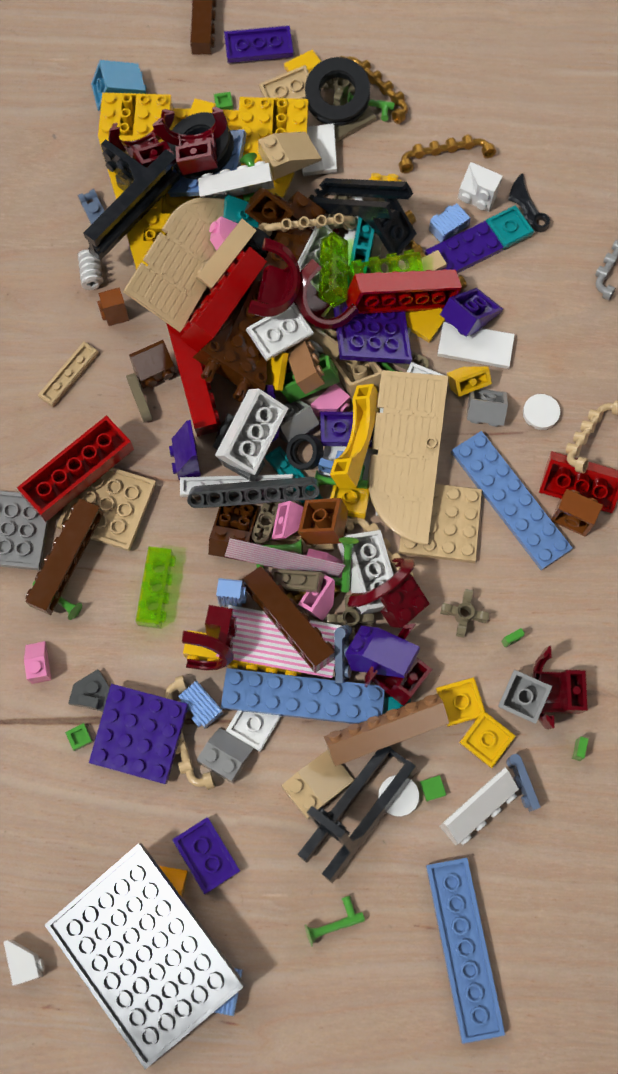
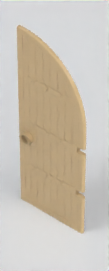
M200 197L189 200L176 208L162 228V231L167 235L165 236L160 232L143 259L148 266L140 263L123 291L179 332L182 331L207 287L196 276L216 252L215 247L210 241V226L212 222H215L221 216L223 217L225 199Z
M382 370L377 408L384 409L383 413L376 412L371 449L378 450V455L371 454L368 471L370 498L377 514L392 531L409 541L428 545L448 376Z

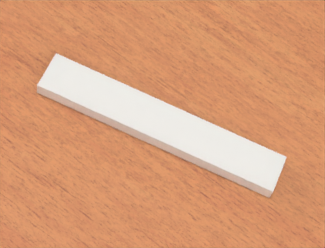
M293 474L258 475L255 481L293 478ZM242 476L180 477V497H188L189 491L194 486L251 481ZM288 487L287 490L293 492V487ZM270 488L268 492L271 494L277 493V490L274 488ZM256 490L249 491L251 495L258 494ZM236 491L230 492L232 496H239V493ZM218 493L211 494V496H220ZM194 494L192 497H200V495Z

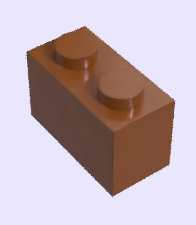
M120 287L98 293L100 300L97 301L103 321L107 320L108 326L129 321Z

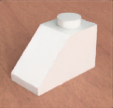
M14 940L4 941L13 986L43 977L44 963L42 958L39 959L38 954Z

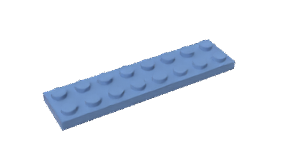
M482 431L451 450V454L477 488L482 489L483 496L541 571L573 549Z
M226 668L221 709L359 724L367 721L370 717L382 715L385 690L378 685L371 684L366 688L365 684L335 683V680Z
M468 858L426 865L461 1043L504 1036L503 1022Z

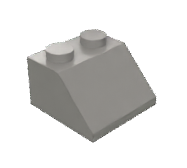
M481 388L470 392L467 420L475 424L483 422L495 427L499 425L504 426L508 408L507 392Z
M300 400L284 404L288 407V410L279 426V437L286 443H289L294 436L313 431L319 425V422L311 406Z
M514 670L498 707L536 724L552 686Z
M219 728L206 743L197 758V762L233 784L254 748Z

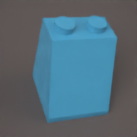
M99 60L91 82L98 111L101 110L102 92L146 94V85H144L143 73L140 71L139 64Z

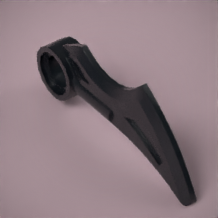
M521 173L512 185L508 201H512L521 207L524 218L534 231L544 232L549 227L550 218L547 214L539 213L526 190L524 174ZM543 220L545 224L538 225L536 221Z

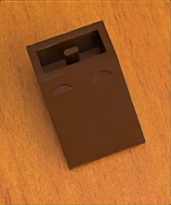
M249 504L220 506L209 537L208 555L229 558L225 557L230 538L251 543V534L256 523L259 506Z

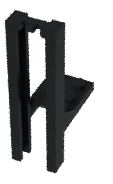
M106 139L101 143L102 154L108 170L116 172L122 180L130 182L131 185L83 233L90 246L88 248L89 253L100 261L180 179V174L173 172L171 168L176 163V156L167 149L146 168Z
M325 178L319 185L321 191L317 188L314 190L317 195H310L308 199L326 211L325 214L341 213L348 216H360L376 231L391 258H397L417 234L397 200H408L413 195L407 182ZM325 194L339 196L383 198L385 202L332 199L323 197L325 196Z
M389 746L377 750L331 811L326 812L321 807L317 810L313 806L307 811V814L318 828L297 855L307 863L328 835L335 838L343 846L322 872V875L333 883L418 771L417 767ZM387 757H395L404 766L349 837L350 832L346 830L347 828L339 820Z

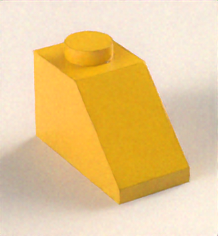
M488 366L461 367L447 372L450 390L458 397L492 384Z

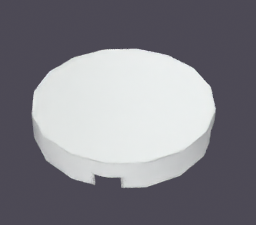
M545 394L531 396L523 408V417L526 423L538 430H546L553 427L560 416V407L557 401Z
M396 775L388 777L382 783L378 799ZM412 780L409 781L386 813L396 817H403L409 815L416 808L419 802V791L417 785Z

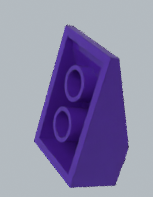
M478 288L450 297L440 315L448 324L458 329L461 335L467 337L475 334L503 311V308Z
M187 420L172 437V445L169 446L170 455L175 458V463H172L173 474H177L179 480L180 477L201 476L191 420Z
M361 626L345 655L353 671L367 673L372 666L374 673L377 670V674L405 678L420 651V647L381 628Z

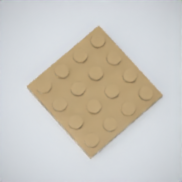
M111 468L64 507L57 528L62 530L63 523L71 515L72 506L80 498L100 506L104 512L91 539L130 551L156 486V481L120 469Z
M435 484L428 545L415 543L400 536L399 554L475 563L482 489Z

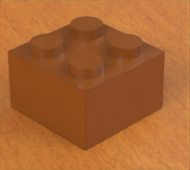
M566 489L557 504L551 521L582 536H586L594 526L603 505L596 499L582 496L576 490Z
M342 499L305 500L298 533L306 545L341 543L339 538L344 536L349 512Z

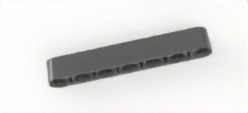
M314 477L194 486L189 491L187 502L193 508L310 500L318 496L319 482ZM313 485L315 490L309 491L306 487ZM294 487L296 488V491L289 492L287 488ZM274 488L277 490V493L271 494L268 490ZM256 490L258 494L251 495L249 491ZM236 491L239 493V496L233 497L230 492ZM218 493L220 497L214 498L211 494ZM198 494L200 495L201 499L196 500L192 497V495Z

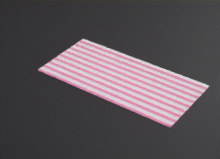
M231 538L225 553V557L278 569L322 572L328 577H339L345 567L344 564Z
M232 605L228 606V608L233 609V616L236 617L237 625L236 636L232 638L233 660L328 678L333 677L335 653L333 661L314 673L263 611ZM310 620L309 623L313 628L317 627L320 630L324 641L330 642L335 649L334 632L341 626Z

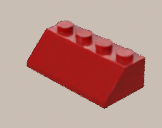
M551 451L539 493L561 499L566 489L576 490L582 496L596 499L602 504L601 511L613 513L618 500V470L589 462L586 472L579 473L575 471V467L567 462V455Z

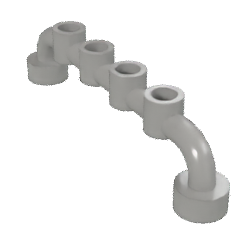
M615 240L612 245L613 253H607L603 261V263H606L605 266H599L595 274L597 276L596 288L603 294L602 298L608 301L611 299L615 287L608 285L606 288L603 285V281L607 278L611 268L618 259V240Z

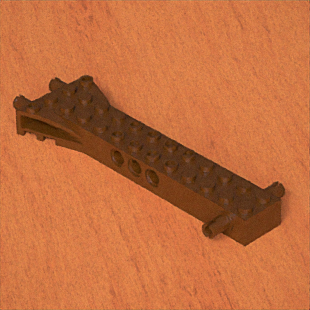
M299 191L288 201L277 193L274 194L295 211L289 218L291 221H298L301 217L316 219L319 215H325L326 213L323 208ZM315 226L307 227L305 230H299L298 228L289 229L287 232L276 230L272 233L270 239L285 245L298 262ZM269 251L263 257L267 261L241 298L230 323L193 356L194 359L206 366L201 374L202 379L207 376L205 381L212 382L215 373H218L237 385L238 387L233 394V398L236 399L239 396L237 399L239 402L244 400L249 389L259 388L264 391L267 380V361L247 333L246 328L265 318L248 313L250 301H257L264 268L268 265L281 269L288 267L284 259Z

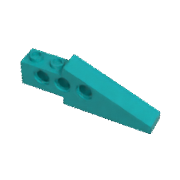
M360 216L358 218L344 295L354 275L367 273L375 230Z

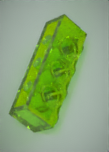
M333 231L320 240V266L322 269L319 271L318 298L335 308L347 300L348 241Z
M414 249L403 252L404 255L398 256L397 253L387 254L386 258L383 259L375 256L368 258L369 261L362 262L361 259L351 261V265L347 266L349 283H351L355 274L363 273L364 267H368L371 273H384L381 270L382 264L388 266V272L423 271L420 251L414 252ZM400 260L405 262V270L399 267L398 263Z
M148 546L136 615L138 626L161 629L162 623L166 622L167 612L164 611L165 604L169 603L170 593H167L168 585L171 586L173 574H170L171 567H175L176 556H173L172 549ZM158 566L165 567L162 572H155ZM156 584L162 585V587H161L160 590H158V591H153V590H152V587H153L154 585H156ZM152 603L159 604L155 610H150L149 605Z

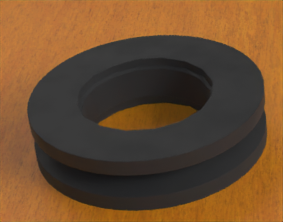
M333 57L321 61L310 71L306 80L305 94L306 99H308V108L312 115L324 124L334 123V126H344L356 121L363 115L370 100V82L367 73L357 62L348 58ZM343 78L352 83L355 88V94L351 101L344 105H329L320 95L322 86L330 79Z
M209 112L195 113L181 120L172 131L183 135L201 134L214 125L215 118ZM228 126L224 133L215 139L218 168L183 175L176 162L173 165L175 170L181 176L188 179L202 178L203 174L212 173L214 175L227 164L234 150V139ZM167 142L173 154L176 156L175 147H177L178 145H173Z

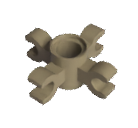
M343 78L330 79L322 86L326 90L334 89V106L341 105L342 98L348 96L349 90L353 95L355 94V88L352 83Z
M465 589L462 603L458 607L443 603L441 606L440 614L455 616L458 622L457 637L464 638L467 623L471 620L481 623L488 621L489 613L475 611L471 604L473 590ZM460 610H467L469 616L463 617L460 614Z
M346 595L345 611L343 614H327L326 623L351 626L352 633L349 636V644H351L355 637L357 625H373L374 614L359 615L354 607H348L350 595ZM352 616L355 619V622L348 623L346 622L345 617Z

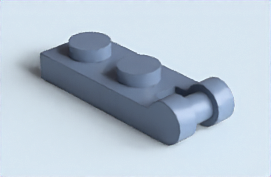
M94 189L89 190L87 194L83 195L82 193L78 195L90 224L104 212ZM91 199L93 200V202L87 204L86 202Z
M349 625L338 627L334 632L335 683H344L351 677L352 670L345 655L349 647V636L352 633V628Z
M518 754L511 755L506 760V764L509 768L513 769L515 777H513L514 782L520 788L523 795L521 797L523 806L528 808L529 812L541 808L522 758Z

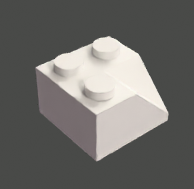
M470 162L457 199L476 206L480 210L489 212L497 198L503 176Z

